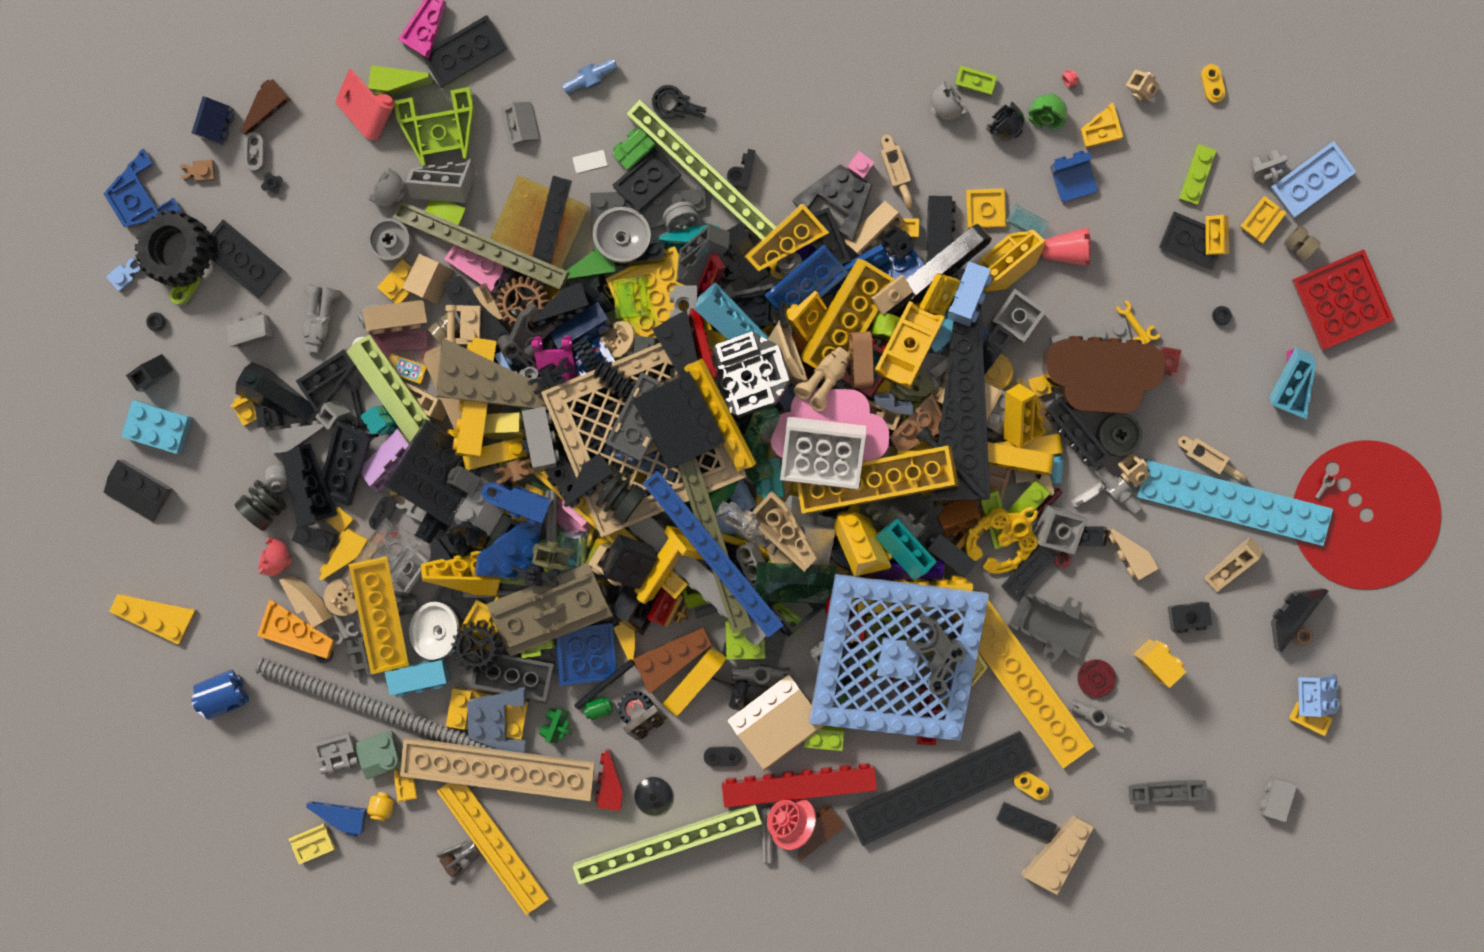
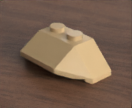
M779 320L768 339L780 347L791 384L797 385L807 382L808 379L790 328H782Z

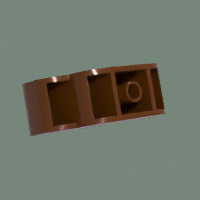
M1071 336L1068 339H1063L1049 345L1043 354L1042 362L1044 377L1052 385L1060 387V397L1064 399L1072 410L1102 413H1128L1135 410L1142 402L1143 391L1152 390L1161 383L1165 369L1164 356L1157 347L1150 344H1141V340L1135 339L1126 340V343H1123L1122 339L1110 338L1107 341H1102L1101 337H1091L1088 340H1083V336Z

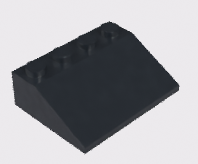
M681 371L632 399L668 469L706 453L725 442L690 371Z

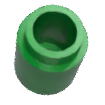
M603 697L586 703V708H584L586 718L591 719L592 722L609 716V713L613 712L609 698L604 699Z

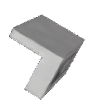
M531 102L511 103L502 107L510 145L539 139Z

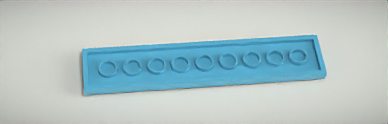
M1145 461L1149 466L1147 470L1150 477L1139 484L1136 495L1138 498L1324 546L1333 512L1332 508L1157 462Z

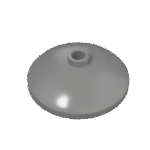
M614 207L606 210L598 217L593 227V242L596 249L602 256L613 262L626 263L638 259L645 253L650 243L651 232L647 220L636 210L628 207ZM623 237L624 241L620 242L618 238Z

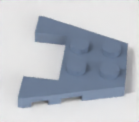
M521 687L514 691H504L497 695L491 694L470 699L467 703L468 738L498 750L527 753L526 740L507 739L506 705L524 707L526 704V687Z

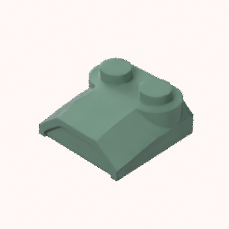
M393 731L382 732L356 743L360 766L366 780L401 769V758Z

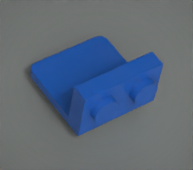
M1084 151L1074 153L1073 157L1066 159L1065 156L1054 160L1055 163L1050 166L1062 202L1097 191L1098 188L1090 165L1092 160L1090 152L1084 153Z

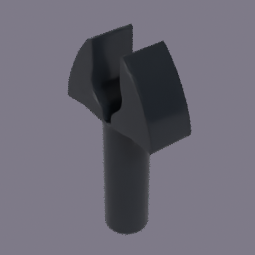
M778 300L780 307L778 309L773 305L771 318L775 321L779 319L782 328L786 329L789 327V322L785 313L791 306L782 300Z

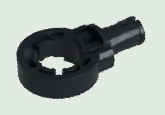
M673 85L659 87L652 97L654 111L665 119L676 117L684 119V114L704 119L705 115L703 114L707 111V107L688 102L691 99L690 96L683 95ZM665 90L669 94L676 96V105L671 110H664L660 104L662 97L666 95ZM656 104H658V107L666 114L659 112Z

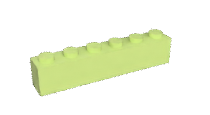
M368 335L355 342L346 352L405 437L411 442L424 420H429V418L375 341Z

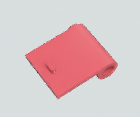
M352 69L348 70L335 101L358 130L370 140H378L395 105L394 100L387 94L375 96Z

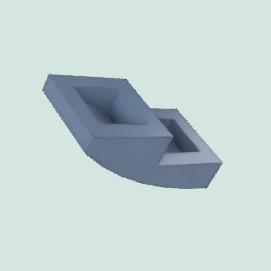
M873 393L875 403L884 409L900 414L913 415L911 401L894 400L893 393Z

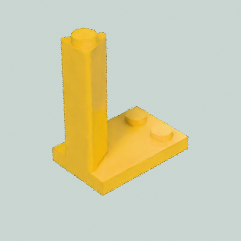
M666 527L664 533L669 539L657 555L658 559L640 589H635L637 593L636 598L644 604L647 601L653 600L682 555L704 560L679 528Z

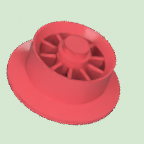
M806 799L779 801L771 808L767 817V827L773 841L777 846L785 850H795L802 847L811 838L816 826L815 810Z

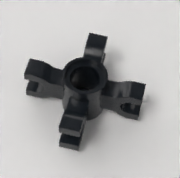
M568 357L562 358L557 366L554 363H550L537 370L541 376L528 381L529 385L538 384V388L533 391L535 395L541 393L546 385L550 389L566 381L565 377L561 375L575 370L573 366L565 368L564 364L569 361Z
M526 565V570L521 569L519 566H511V570L518 571V576L510 577V581L525 579V585L542 586L543 581L550 585L558 584V581H552L550 576L558 574L559 570L544 572V568L537 565Z

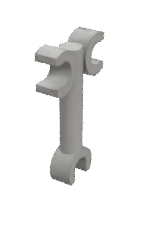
M331 613L332 619L338 628L337 631L329 634L330 637L335 634L339 636V641L335 642V645L341 644L349 636H356L360 633V631L354 633L350 631V627L355 622H350L345 627L341 617Z

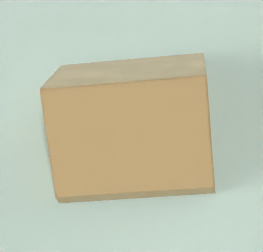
M418 253L402 288L438 304L445 290L443 283L449 281L453 269Z

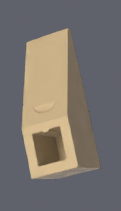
M1107 529L1109 532L1107 537L1112 545L1116 544L1119 550L1117 554L1122 562L1125 561L1128 565L1126 570L1131 578L1134 577L1136 580H1140L1159 569L1150 552L1114 529Z

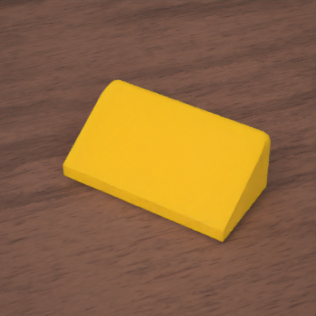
M1206 216V255H1228L1229 216Z

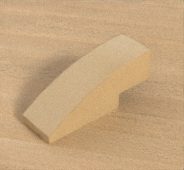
M292 574L279 580L296 613L304 612L312 628L333 617L321 598L302 580Z

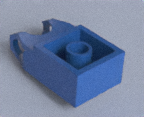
M497 482L487 483L481 492L485 501L508 510V514L517 518L524 516L527 518V522L535 525L545 521L553 500L519 486L510 488L500 483L497 484ZM489 487L496 489L497 494L495 497L489 496L487 492Z

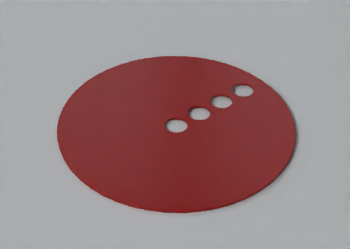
M1362 440L1348 442L1330 449L1309 466L1303 474L1294 494V499L1333 509L1324 546L1296 539V542L1306 560L1315 570L1327 579L1345 587L1378 589L1404 580L1425 562L1435 546L1439 535L1441 505L1431 476L1412 455L1388 443ZM1336 462L1339 466V472L1334 476L1328 475L1326 478L1332 481L1336 476L1334 485L1328 487L1319 499L1315 496L1323 484L1327 463ZM1346 477L1350 480L1351 485L1347 491H1340L1337 488L1339 478ZM1354 492L1359 493L1362 497L1361 504L1356 507L1351 506L1348 502L1349 495ZM1363 508H1369L1373 512V518L1369 522H1364L1360 519L1359 513Z

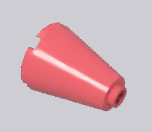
M1082 228L1044 239L1046 244L1041 253L1043 259L1091 266V260L1089 259V255H1091L1090 229Z

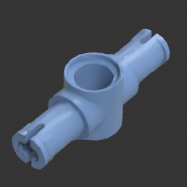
M613 58L599 66L597 64H589L578 71L577 77L562 84L566 94H569L580 88H593L602 82L603 76L618 69V66Z

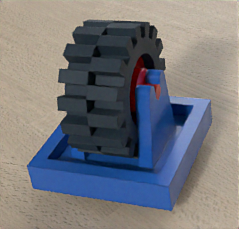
M600 336L591 343L584 337L572 345L575 350L573 355L578 376L596 370L604 358H606V364L610 361L615 362L610 351L603 346L604 342L600 340Z

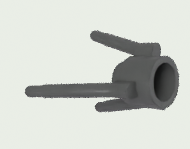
M394 591L396 596L405 597L401 598V602H397V607L406 609L398 612L399 616L414 613V610H418L417 595H412V592Z
M466 840L462 844L437 854V857L463 848L460 851L462 855L447 865V869H450L464 858L468 860L451 879L450 884H453L469 865L479 858L478 854L480 851L473 841L468 843Z

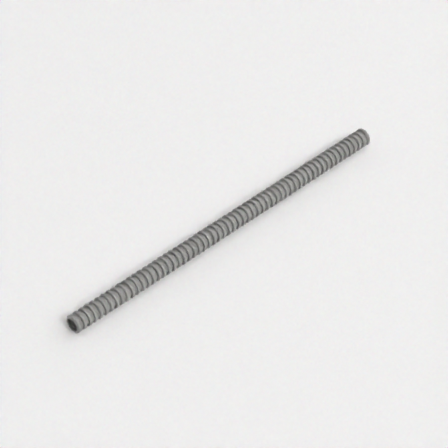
M261 657L256 665L255 671L257 674L260 672L262 676L267 675L268 678L272 677L273 680L278 679V682L284 681V684L289 683V686L295 685V688L306 689V692L311 691L313 695L316 693L319 697L322 695L324 699L329 698L330 701L333 699L335 703L340 702V705L351 706V709L357 708V711L362 710V713L373 714L375 718L378 716L381 720L384 718L386 722L389 720L390 723H396L397 726L400 724L402 728L413 729V732L419 731V734L424 733V736L435 737V740L440 739L441 742L446 741V743L495 749L468 738L466 732L460 733L461 731H455V728L449 729L447 726L444 727V724L439 725L438 722L433 723L431 719L428 721L427 718L424 717L423 719L420 715L417 717L415 713L410 714L409 711L406 713L404 709L399 710L398 707L393 708V705L388 706V703L382 704V701L371 700V697L366 698L364 694L361 696L358 692L355 694L353 690L351 692L347 688L344 690L342 686L337 687V684L332 685L331 682L326 683V680L315 679V676L304 675V672L293 671L291 667L288 669L287 666H281L280 663L277 665L275 661L270 662L269 659L265 660L264 657Z

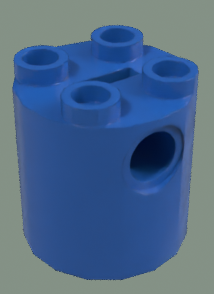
M228 670L195 684L191 702L197 713L207 720H211L244 706L249 702V697L241 687L244 683L240 674L236 675L234 670Z

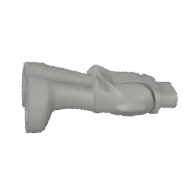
M305 284V292L308 294V311L302 326L303 341L306 342L305 351L320 353V347L324 344L331 318L329 317L332 301L340 297L341 290ZM322 292L320 315L318 316L316 314L318 299Z

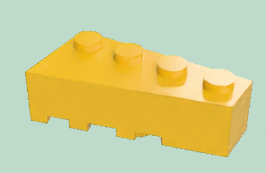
M800 204L752 248L744 258L756 271H760L829 232L804 204Z

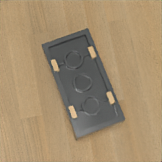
M641 372L605 442L607 446L642 462L653 439L632 399L662 382Z

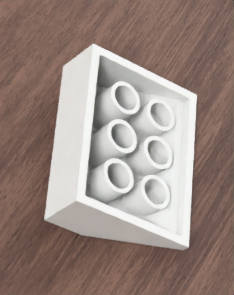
M788 417L780 480L859 489L866 426Z

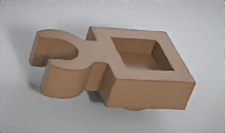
M213 160L193 161V167L187 164L180 165L181 169L188 170L186 175H181L182 179L188 180L194 176L195 181L215 180Z

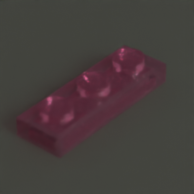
M427 330L385 331V333L373 335V331L369 332V335L381 351L428 350Z

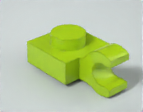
M554 640L521 652L522 658L541 656L542 649L555 647Z

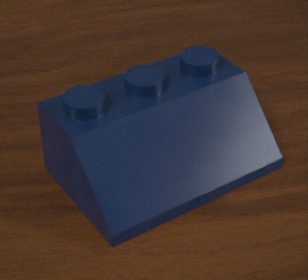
M597 302L586 309L585 313L575 315L556 327L549 334L557 348L563 349L561 341L564 339V336L572 337V345L584 337L591 343L594 339L606 334L614 327Z

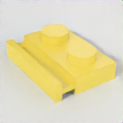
M325 823L288 839L298 864L336 849Z

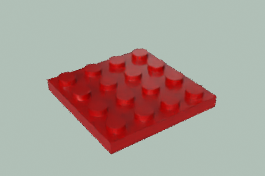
M1364 249L1292 279L1321 350H1325L1394 320Z

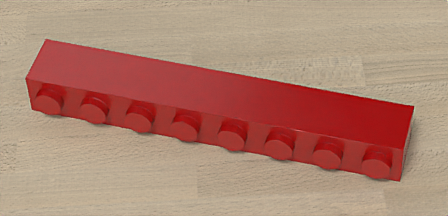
M870 763L858 764L859 767L841 765L839 766L840 769L833 770L832 767L820 768V771L813 772V769L801 770V773L794 774V771L782 772V775L775 776V773L763 774L761 778H756L755 775L745 776L743 780H737L736 777L726 778L725 782H722L724 808L779 802L782 800L877 791L875 767L870 765Z

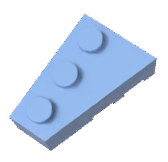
M968 262L958 291L955 294L954 302L948 312L949 320L968 327L971 326L972 322L976 323L979 312L976 311L979 304H983L986 296L983 291L985 286H990L993 278L990 275L991 269Z

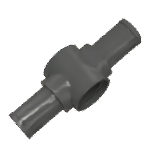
M756 665L755 667H749V669H732V681L749 680V682L765 684L773 682V680H782L790 674V668L773 669L772 667ZM765 670V677L757 679V671Z

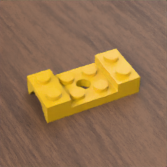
M909 301L875 368L876 374L911 389L935 338H937L945 322V317L930 314ZM911 339L916 344L913 348H907L904 343Z
M457 687L452 688L446 726L463 730L468 729V701L491 694ZM526 701L524 707L506 705L508 738L522 740L529 701Z

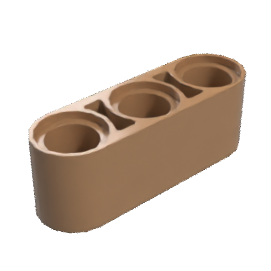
M871 332L850 333L851 386L853 389L872 388L874 385Z

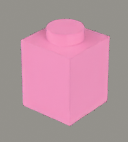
M858 151L847 169L864 179L874 165V161Z

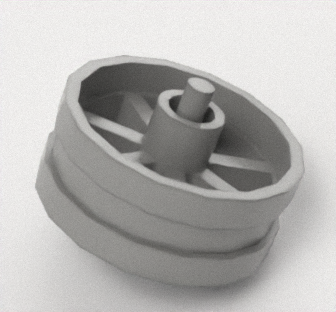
M691 202L675 203L663 213V220L668 232L678 229L686 230L687 227L698 226L700 221L696 208Z

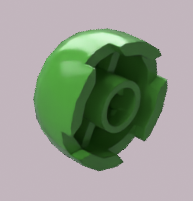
M1055 94L1040 95L1033 100L1028 112V119L1039 128L1044 125L1051 127L1050 130L1060 129L1064 127L1068 111L1066 104Z

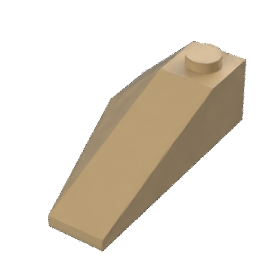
M771 491L746 519L805 571L817 559V555L787 504Z

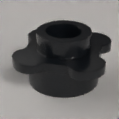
M269 172L266 173L261 189L278 194L283 182L282 177L273 176Z

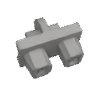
M1278 149L1268 153V162L1264 163L1261 156L1251 159L1253 180L1263 177L1265 181L1271 179L1273 183L1279 181L1278 176L1283 174L1282 169L1286 168V161H1288L1287 156H1282Z

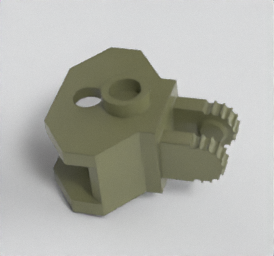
M922 366L911 389L896 382L890 384V391L899 400L918 402L934 390V383L925 375Z
M548 541V543L540 542L533 546L534 556L532 563L548 570H570L571 566L567 563L569 555H573L574 550L561 547L555 541Z

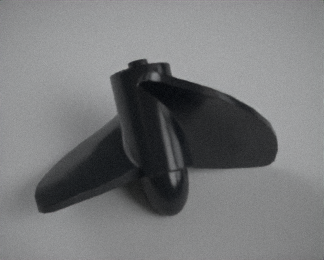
M712 678V680L721 683L732 691L729 707L738 711L745 708L771 688L770 686H748L747 680L731 684Z

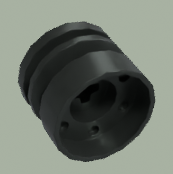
M619 472L602 489L595 505L600 508L606 501L607 505L603 511L608 512L614 507L615 511L612 518L623 525L641 503L647 492L637 484L632 489H627L630 479L627 478L621 484L620 481L624 475Z
M256 480L253 483L256 489L252 487L248 489L252 498L242 495L234 506L251 524L265 531L273 523L269 513L279 516L280 511L278 509L283 511L287 508V505L278 493L273 492L263 482Z

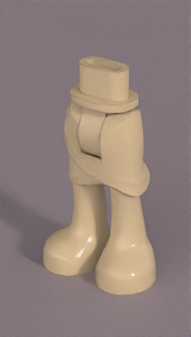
M841 347L832 351L821 361L814 370V375L807 382H802L795 386L793 390L795 395L802 400L809 399L823 378L825 382L809 401L810 406L814 410L823 412L827 407L829 391L846 372L847 360L850 358V354Z

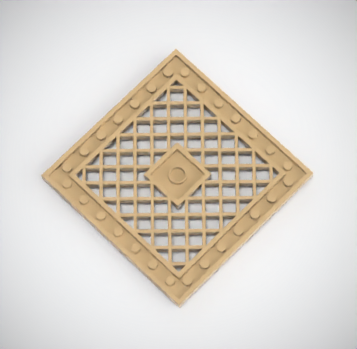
M658 343L613 362L611 368L619 366L617 373L625 371L624 378L632 376L631 379L635 381L638 378L634 377V375L644 371L648 375L650 371L659 375L658 381H661L662 377L667 379L671 377L664 374L667 364L673 365L661 344ZM664 363L661 372L651 369ZM595 370L541 392L576 478L583 464L590 460L587 451L596 455L600 453L602 457L609 459V467L612 461L621 464L622 466L619 471L623 473L625 466L635 470L627 488L629 490L632 485L636 484L643 488V490H647L644 485L634 482L638 472L648 475L647 479L653 475L656 464L666 468L663 474V478H666L669 469L666 464L658 461L660 452L653 440L643 458L653 462L650 472L639 469L642 462H638L637 467L627 464L628 455H626L624 462L615 459L614 456L617 451L613 449L611 457L601 453L609 431L612 430L614 419L619 417L617 415L620 405L624 406L625 402H622L624 397L617 400L609 396L613 386L608 389L606 395L598 392V390L605 388L607 381L600 384V377L594 379L593 374ZM591 394L588 402L579 399ZM595 394L605 398L601 408L591 404ZM608 399L618 403L614 413L604 409ZM573 401L572 406H571V408L569 409L567 403ZM577 402L587 405L583 415L573 411ZM589 407L599 410L596 420L586 417ZM602 412L612 416L609 425L599 422ZM572 415L581 418L578 427L576 426V423ZM584 419L594 423L590 433L581 430ZM597 425L607 429L603 438L593 435ZM580 433L589 436L585 445ZM592 438L602 441L598 451L588 448ZM723 443L713 448L716 455L710 452L703 453L698 462L699 468L709 470L702 474L708 493L747 477L744 470L737 472ZM658 451L655 460L646 457V455ZM705 454L715 458L711 468L701 464ZM719 460V463H720L721 466L718 467V468H715V465H716L717 461ZM671 468L670 470L679 473L675 483L666 481L672 485L671 488L686 503L689 501L684 483L678 484L681 478L680 471L676 468ZM600 483L595 487L597 491L588 497L586 494L584 495L601 538L664 512V509L655 498L650 495L643 498L632 515L622 525L612 518L614 511L611 509L608 512L603 511L607 505L606 501L600 508L595 505L603 489L602 487H605V485Z

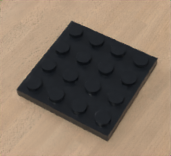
M425 419L384 486L446 526H449L468 494L448 484V475L456 466L465 468L463 457L455 455L456 450H453L455 437L428 419ZM486 466L468 471L480 477Z

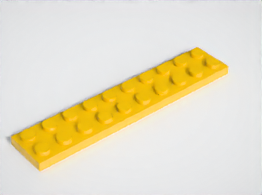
M988 600L978 652L1060 766L1065 768L1093 748L1094 745ZM957 612L952 615L956 621L961 618Z

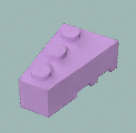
M398 429L363 464L361 474L369 487L376 492L385 487V482L410 444L405 435Z

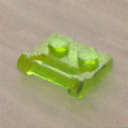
M648 277L613 280L617 319L651 316L647 294ZM634 285H639L641 310H636Z

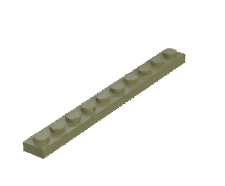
M402 201L398 203L392 216L393 219L560 291L563 289L570 274L568 271Z
M695 457L678 465L694 516L728 556ZM713 571L732 632L752 627L747 611Z

